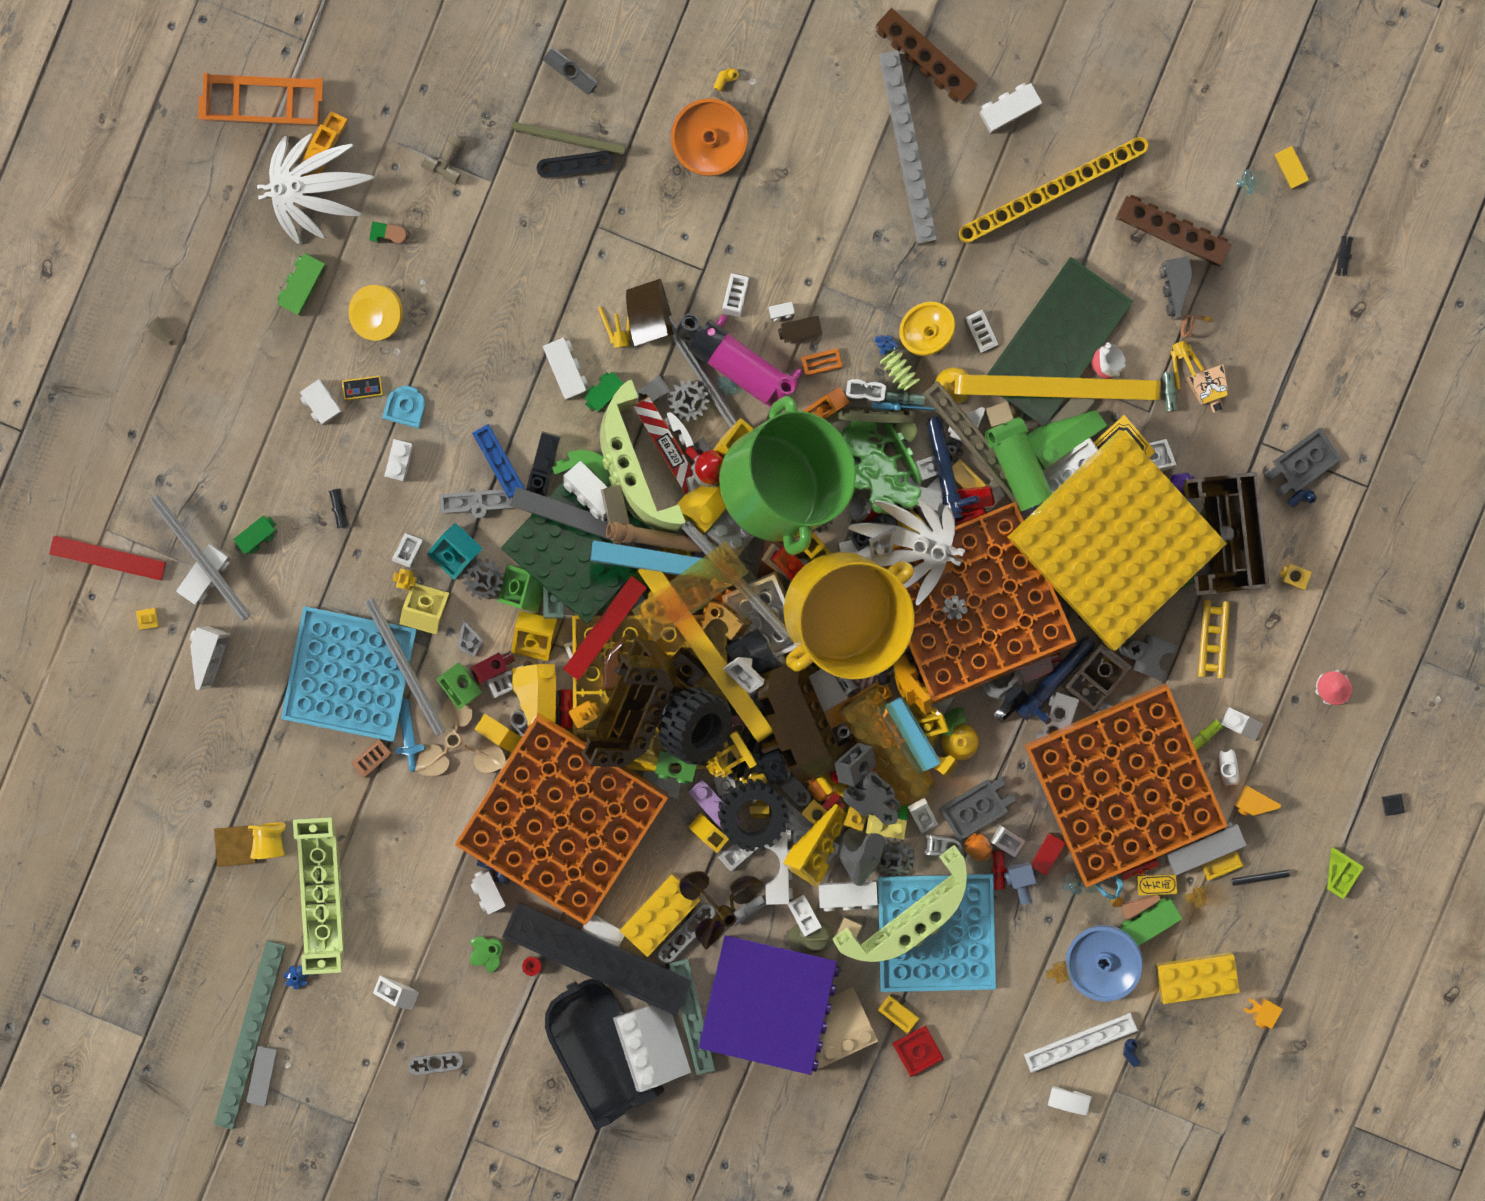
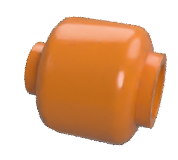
M818 777L807 780L809 783L807 790L816 801L823 800L825 802L834 794H826L816 780Z
M974 833L965 841V852L975 862L982 860L985 862L992 856L993 845L983 834L976 835Z

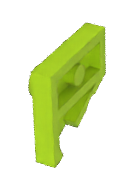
M1332 847L1327 889L1344 899L1364 867Z

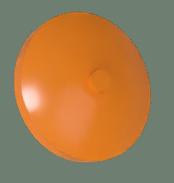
M706 98L694 101L679 112L672 125L671 144L673 152L678 161L695 174L702 176L724 174L740 162L746 151L748 133L744 119L733 106L722 100Z

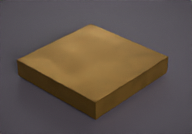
M251 825L214 829L217 867L256 863V859L250 858L254 837L252 836V831H248V826Z

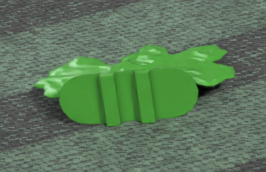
M850 421V426L844 428L842 436L848 443L852 455L861 458V463L855 465V488L859 490L872 489L869 501L873 510L877 513L889 514L874 503L875 500L891 504L897 502L906 508L919 504L918 498L921 496L922 490L910 484L908 477L910 475L916 484H921V477L913 461L912 450L910 448L906 449L904 446V437L901 432L897 434L891 423L883 422L886 436L877 433L879 422ZM870 437H877V439H878V440L881 439V441H880V442H872V441L869 440V438H870ZM890 442L897 454L892 457L887 456L883 450L885 443ZM900 458L907 471L897 470V459ZM903 477V478H904V481H903V482H899V479H901V478Z

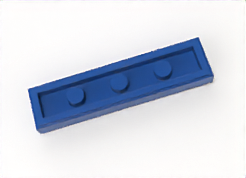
M487 424L474 431L472 434L508 499L513 498L516 487L526 490L490 425Z

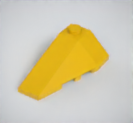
M719 482L716 487H698L684 495L676 504L680 506L685 522L691 521L702 534L713 525L726 509L721 496Z
M835 804L791 848L783 864L794 874L813 886L818 887L828 870L829 865L826 863L830 853L833 854L835 850L833 843L835 838L841 833L847 813L839 805Z

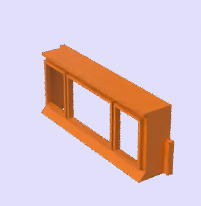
M203 73V96H199L198 119L219 122L320 126L323 78L300 79L211 75ZM211 84L234 85L233 115L210 114ZM240 85L287 87L286 117L239 115ZM294 87L315 88L314 119L293 118Z

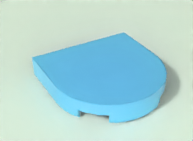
M411 386L396 388L388 396L382 419L420 429L425 411L423 395Z

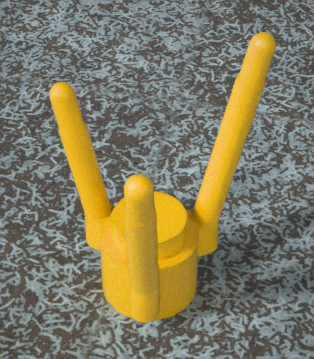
M599 306L598 309L609 335L610 343H613L614 348L629 346L628 341L631 340V330L628 315L625 334V331H621L618 313L614 314L617 332H613V336L602 307Z
M1186 340L1172 345L1173 351L1170 352L1173 358L1177 390H1180L1177 356L1179 359L1185 358L1193 377H1196V373L1188 356L1191 355L1201 371L1204 370L1192 351L1191 345H1188Z
M647 749L645 752L647 755L643 754L642 759L636 758L633 760L641 763V766L626 765V767L630 770L646 772L651 770L655 772L659 757L655 756L654 751Z

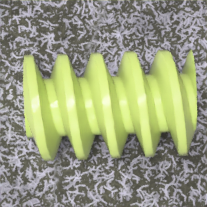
M897 350L883 358L880 364L887 363L884 370H891L888 376H895L893 383H900L897 389H904L905 391L920 381V379H913L916 373L908 372L911 369V365L904 366L907 359L900 360L903 353L896 354Z

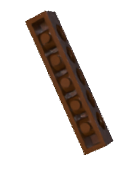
M892 7L876 24V33L883 39L888 38L892 42L890 45L896 51L898 50L899 52L901 50L906 54V60L912 65L916 63L920 67L919 71L927 78L928 76L935 80L933 83L940 90L945 89L949 93L948 97L955 103L960 102L962 104L977 87L978 84ZM898 27L901 29L902 34L894 36L891 33V29ZM913 40L916 43V47L909 49L906 47L905 42ZM928 53L930 60L927 62L922 61L920 54ZM938 65L943 66L945 72L941 75L936 74L934 68ZM951 78H956L959 81V86L951 87L948 81Z
M1135 195L1124 198L1115 219L1213 265L1222 266L1232 245L1227 243L1228 239L1219 235L1214 237L1210 235L1211 231L1202 227L1197 229L1188 220L1183 219V221L1175 218V214L1169 211L1163 213L1158 210V206L1152 203L1146 205ZM1135 209H1142L1144 217L1137 218L1134 214ZM1153 217L1161 219L1160 226L1157 227L1152 224ZM1170 225L1178 227V234L1173 235L1170 233ZM1188 233H1193L1196 236L1194 243H1190L1187 240ZM1205 241L1213 243L1212 251H1207L1204 248Z

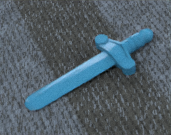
M874 402L872 404V408L876 410L894 409L898 411L901 409L936 411L934 407L904 406L898 403Z
M403 698L400 718L404 747L396 748L395 752L407 755L410 772H415V754L425 750V746L423 744L415 745L410 703L408 699Z

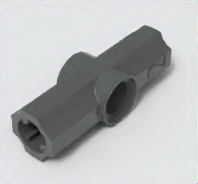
M554 47L547 52L543 59L545 63L588 96L599 83ZM568 67L576 69V73L572 76L566 75L565 72Z

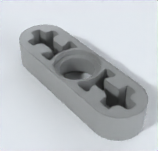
M457 1051L416 1056L409 1061L408 1070L413 1075L457 1070L462 1066L464 1058ZM446 1056V1060H451L453 1056H456V1059H460V1061L457 1062V1065L450 1062L446 1064L447 1067H444L445 1060L443 1057ZM424 1059H427L429 1070H425L426 1066H421L419 1071H416V1068H412L415 1061H418V1064H424ZM431 1059H440L441 1066L433 1068L430 1064Z

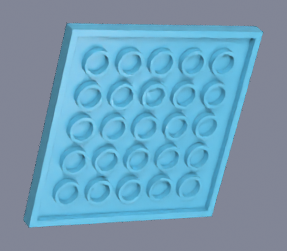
M303 606L281 719L392 742L395 741L407 681L374 620ZM388 623L410 664L417 629Z
M967 874L966 889L962 901L949 920L940 926L939 931L934 935L927 936L920 946H914L906 953L893 959L880 961L881 992L996 989L993 874ZM950 875L878 876L879 930Z

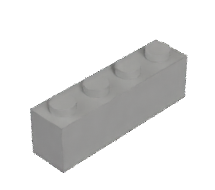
M1227 822V827L1167 852L1165 855L1173 874L1178 875L1247 845L1238 824Z

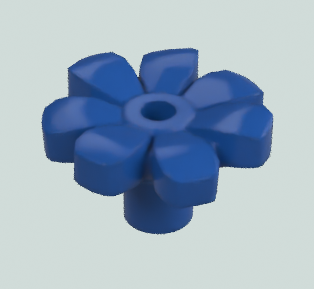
M883 335L875 337L874 341L878 343L877 346L880 348V354L886 355L887 351H891V349L897 350L898 343L892 340L893 337L889 335L886 338Z
M294 965L290 966V972H285L284 978L288 979L286 985L288 987L293 985L294 989H299L300 985L305 986L307 984L305 978L309 977V974H302L301 965L297 969Z

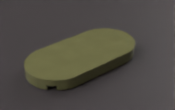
M848 407L846 411H843L842 408L838 410V418L859 422L908 423L915 421V413L910 411V414H907V411L904 409L896 411L894 409L876 410L873 408Z

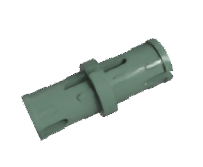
M1174 372L1162 373L1164 386L1162 394L1165 395L1166 411L1178 410L1176 393L1178 392L1175 389Z
M887 390L886 402L899 403L907 406V404L924 406L925 396L923 394L908 393V391L895 392Z

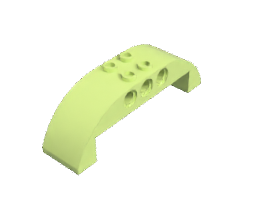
M629 380L615 393L602 419L600 427V444L604 457L602 462L604 468L608 469L611 475L609 477L611 486L621 485L626 509L637 520L656 530L676 533L686 523L680 506L676 505L657 512L620 411L632 408L638 399L632 380Z
M332 817L293 820L294 839H297L304 938V954L301 955L302 974L342 972L344 958V915L340 855L334 820Z
M955 845L939 856L952 875L862 944H860L848 927L832 938L838 950L842 954L860 961H885L906 953L914 946H920L927 936L937 933L940 926L949 920L957 910L966 889V864L964 857Z

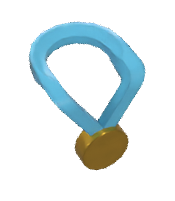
M1117 875L1110 877L1118 885L1115 896L1108 894L1100 886L1101 882L1096 883L1101 894L1111 899L1110 903L1113 907H1119L1123 903V899L1120 896L1123 882Z

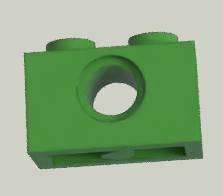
M460 662L436 679L459 710L482 693L478 683L472 680L468 670ZM458 682L463 684V688L458 686Z
M661 749L655 773L659 774V778L669 780L670 777L677 778L679 783L688 784V782H693L697 765L686 764L666 752V750ZM675 762L682 766V770L678 773L671 770V765Z

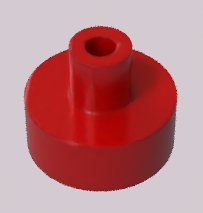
M535 956L527 957L522 963V970L528 976L537 975L542 967L541 961Z

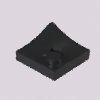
M759 628L725 646L732 661L738 657L751 658L752 668L757 673L778 664Z

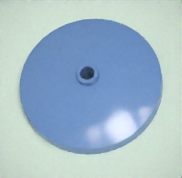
M1097 925L1083 930L1072 941L1066 955V970L1074 987L1086 997L1104 1002L1115 1001L1128 995L1138 984L1143 971V957L1138 944L1128 933L1114 926Z

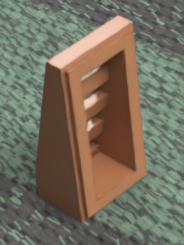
M379 739L351 764L364 778L388 758L392 752ZM378 746L385 755L381 756L375 748ZM371 751L377 756L378 761H375L370 755ZM365 756H367L369 760L373 763L372 766H370L364 759ZM360 760L366 766V771L358 764Z
M1151 895L1122 903L1121 908L1124 919L1129 920L1161 900L1160 896Z

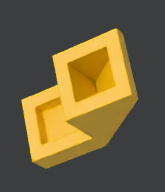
M487 714L483 715L475 728L477 732L511 753L522 737Z

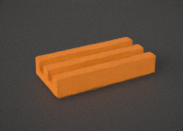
M838 348L801 357L805 376L843 367ZM836 353V357L806 364V360ZM834 361L838 362L836 365L808 371L809 367Z

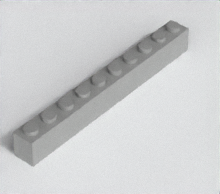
M897 50L879 54L878 58L916 244L922 245L936 242L937 238L899 52Z

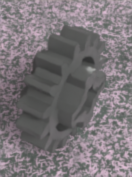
M487 558L484 563H482L481 559H478V564H475L473 561L470 562L472 568L466 567L465 569L468 571V574H463V577L467 578V581H464L463 584H468L469 586L466 592L473 591L472 597L478 594L479 600L482 599L483 595H485L486 599H489V594L495 597V590H502L499 584H504V581L500 580V577H503L504 574H499L498 572L501 567L495 568L496 562L493 561L489 564ZM480 566H487L491 570L488 572L482 571ZM474 571L476 575L475 581L471 583V575ZM480 574L488 576L486 579L487 584L479 582L481 579ZM496 575V583L493 587L491 584L492 577ZM479 586L484 587L487 592H480L476 588Z
M894 838L893 842H890L889 839H886L882 853L884 860L881 857L877 866L878 872L885 871L884 876L890 873L892 877H895V874L902 876V872L908 874L909 869H913V863L915 862L914 849H910L909 843L904 845V840L897 842V839Z

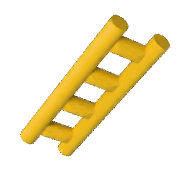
M1204 600L1198 667L1199 677H1205L1206 671L1217 672V678H1225L1230 602L1223 601L1222 607L1211 606V600ZM1210 614L1222 615L1221 626L1209 625ZM1209 633L1220 634L1219 645L1208 644ZM1207 652L1219 653L1218 664H1206Z

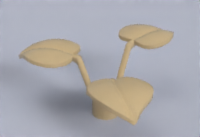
M449 697L442 708L441 721L445 727L452 728L455 726V729L445 738L446 746L444 752L440 746L435 744L425 746V750L421 751L418 756L415 771L425 776L443 774L450 765V760L445 756L449 748L459 749L461 746L477 753L473 758L475 768L483 773H492L502 769L506 763V758L502 749L492 741L481 742L478 750L463 743V738L457 734L458 726L464 727L470 723L473 716L472 708L467 704L459 710Z

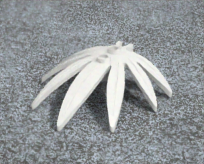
M310 133L301 139L286 158L289 136H284L277 145L270 163V184L257 185V189L271 190V192H266L264 195L258 196L259 200H266L272 197L274 211L279 223L297 244H302L290 215L303 228L323 239L327 237L302 210L294 205L295 202L324 213L362 216L361 212L345 205L322 198L304 196L307 193L339 190L374 179L372 175L349 172H328L302 177V175L344 154L354 147L353 144L334 147L318 153L302 162L292 171L290 169L298 161L314 134Z
M919 498L918 502L922 512L933 529L931 531L919 518L905 509L888 502L875 500L874 503L920 533L907 528L881 523L851 524L848 529L873 538L894 527L896 528L894 544L912 548L913 550H892L891 556L873 559L869 556L867 558L880 566L893 565L899 561L908 563L924 559V562L913 567V576L904 584L905 588L909 587L931 569L919 590L916 599V605H919L939 581L947 561H952L958 566L962 563V559L957 558L956 555L963 556L965 550L961 548L956 549L952 546L955 535L953 513L950 507L946 505L943 509L941 525L934 509L924 499Z

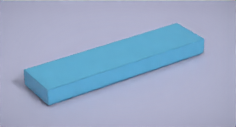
M903 696L885 705L887 711L922 771L924 772L939 765L941 761Z

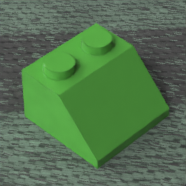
M507 565L503 577L504 584H501L502 590L499 591L497 602L538 613L543 596V586L524 569Z

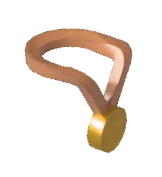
M1185 315L1181 325V336L1183 338L1190 337L1195 319L1212 322L1213 318ZM1188 318H1192L1190 329L1186 334Z

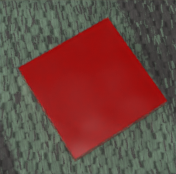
M926 1025L892 1043L910 1077L944 1060Z

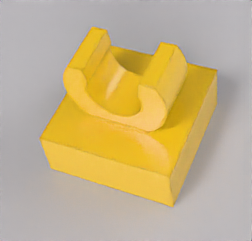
M156 608L136 611L139 630L159 627Z

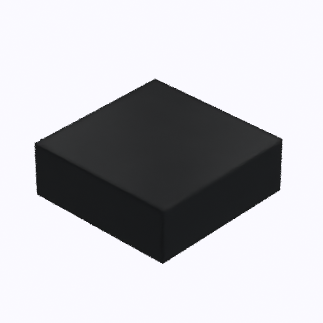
M1401 793L1381 797L1385 816L1405 813Z

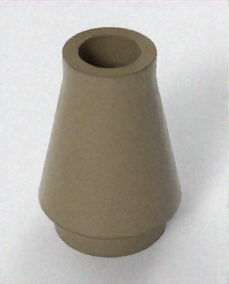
M158 316L147 325L148 331L165 345L174 339L164 320Z

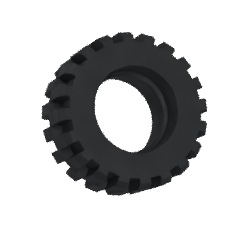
M692 687L678 693L679 696L674 697L670 705L666 706V711L661 716L662 722L659 724V731L661 732L659 733V739L662 747L669 754L686 764L699 765L708 762L709 758H714L716 753L722 750L724 742L728 740V733L731 732L732 713L728 703L719 696L702 687Z

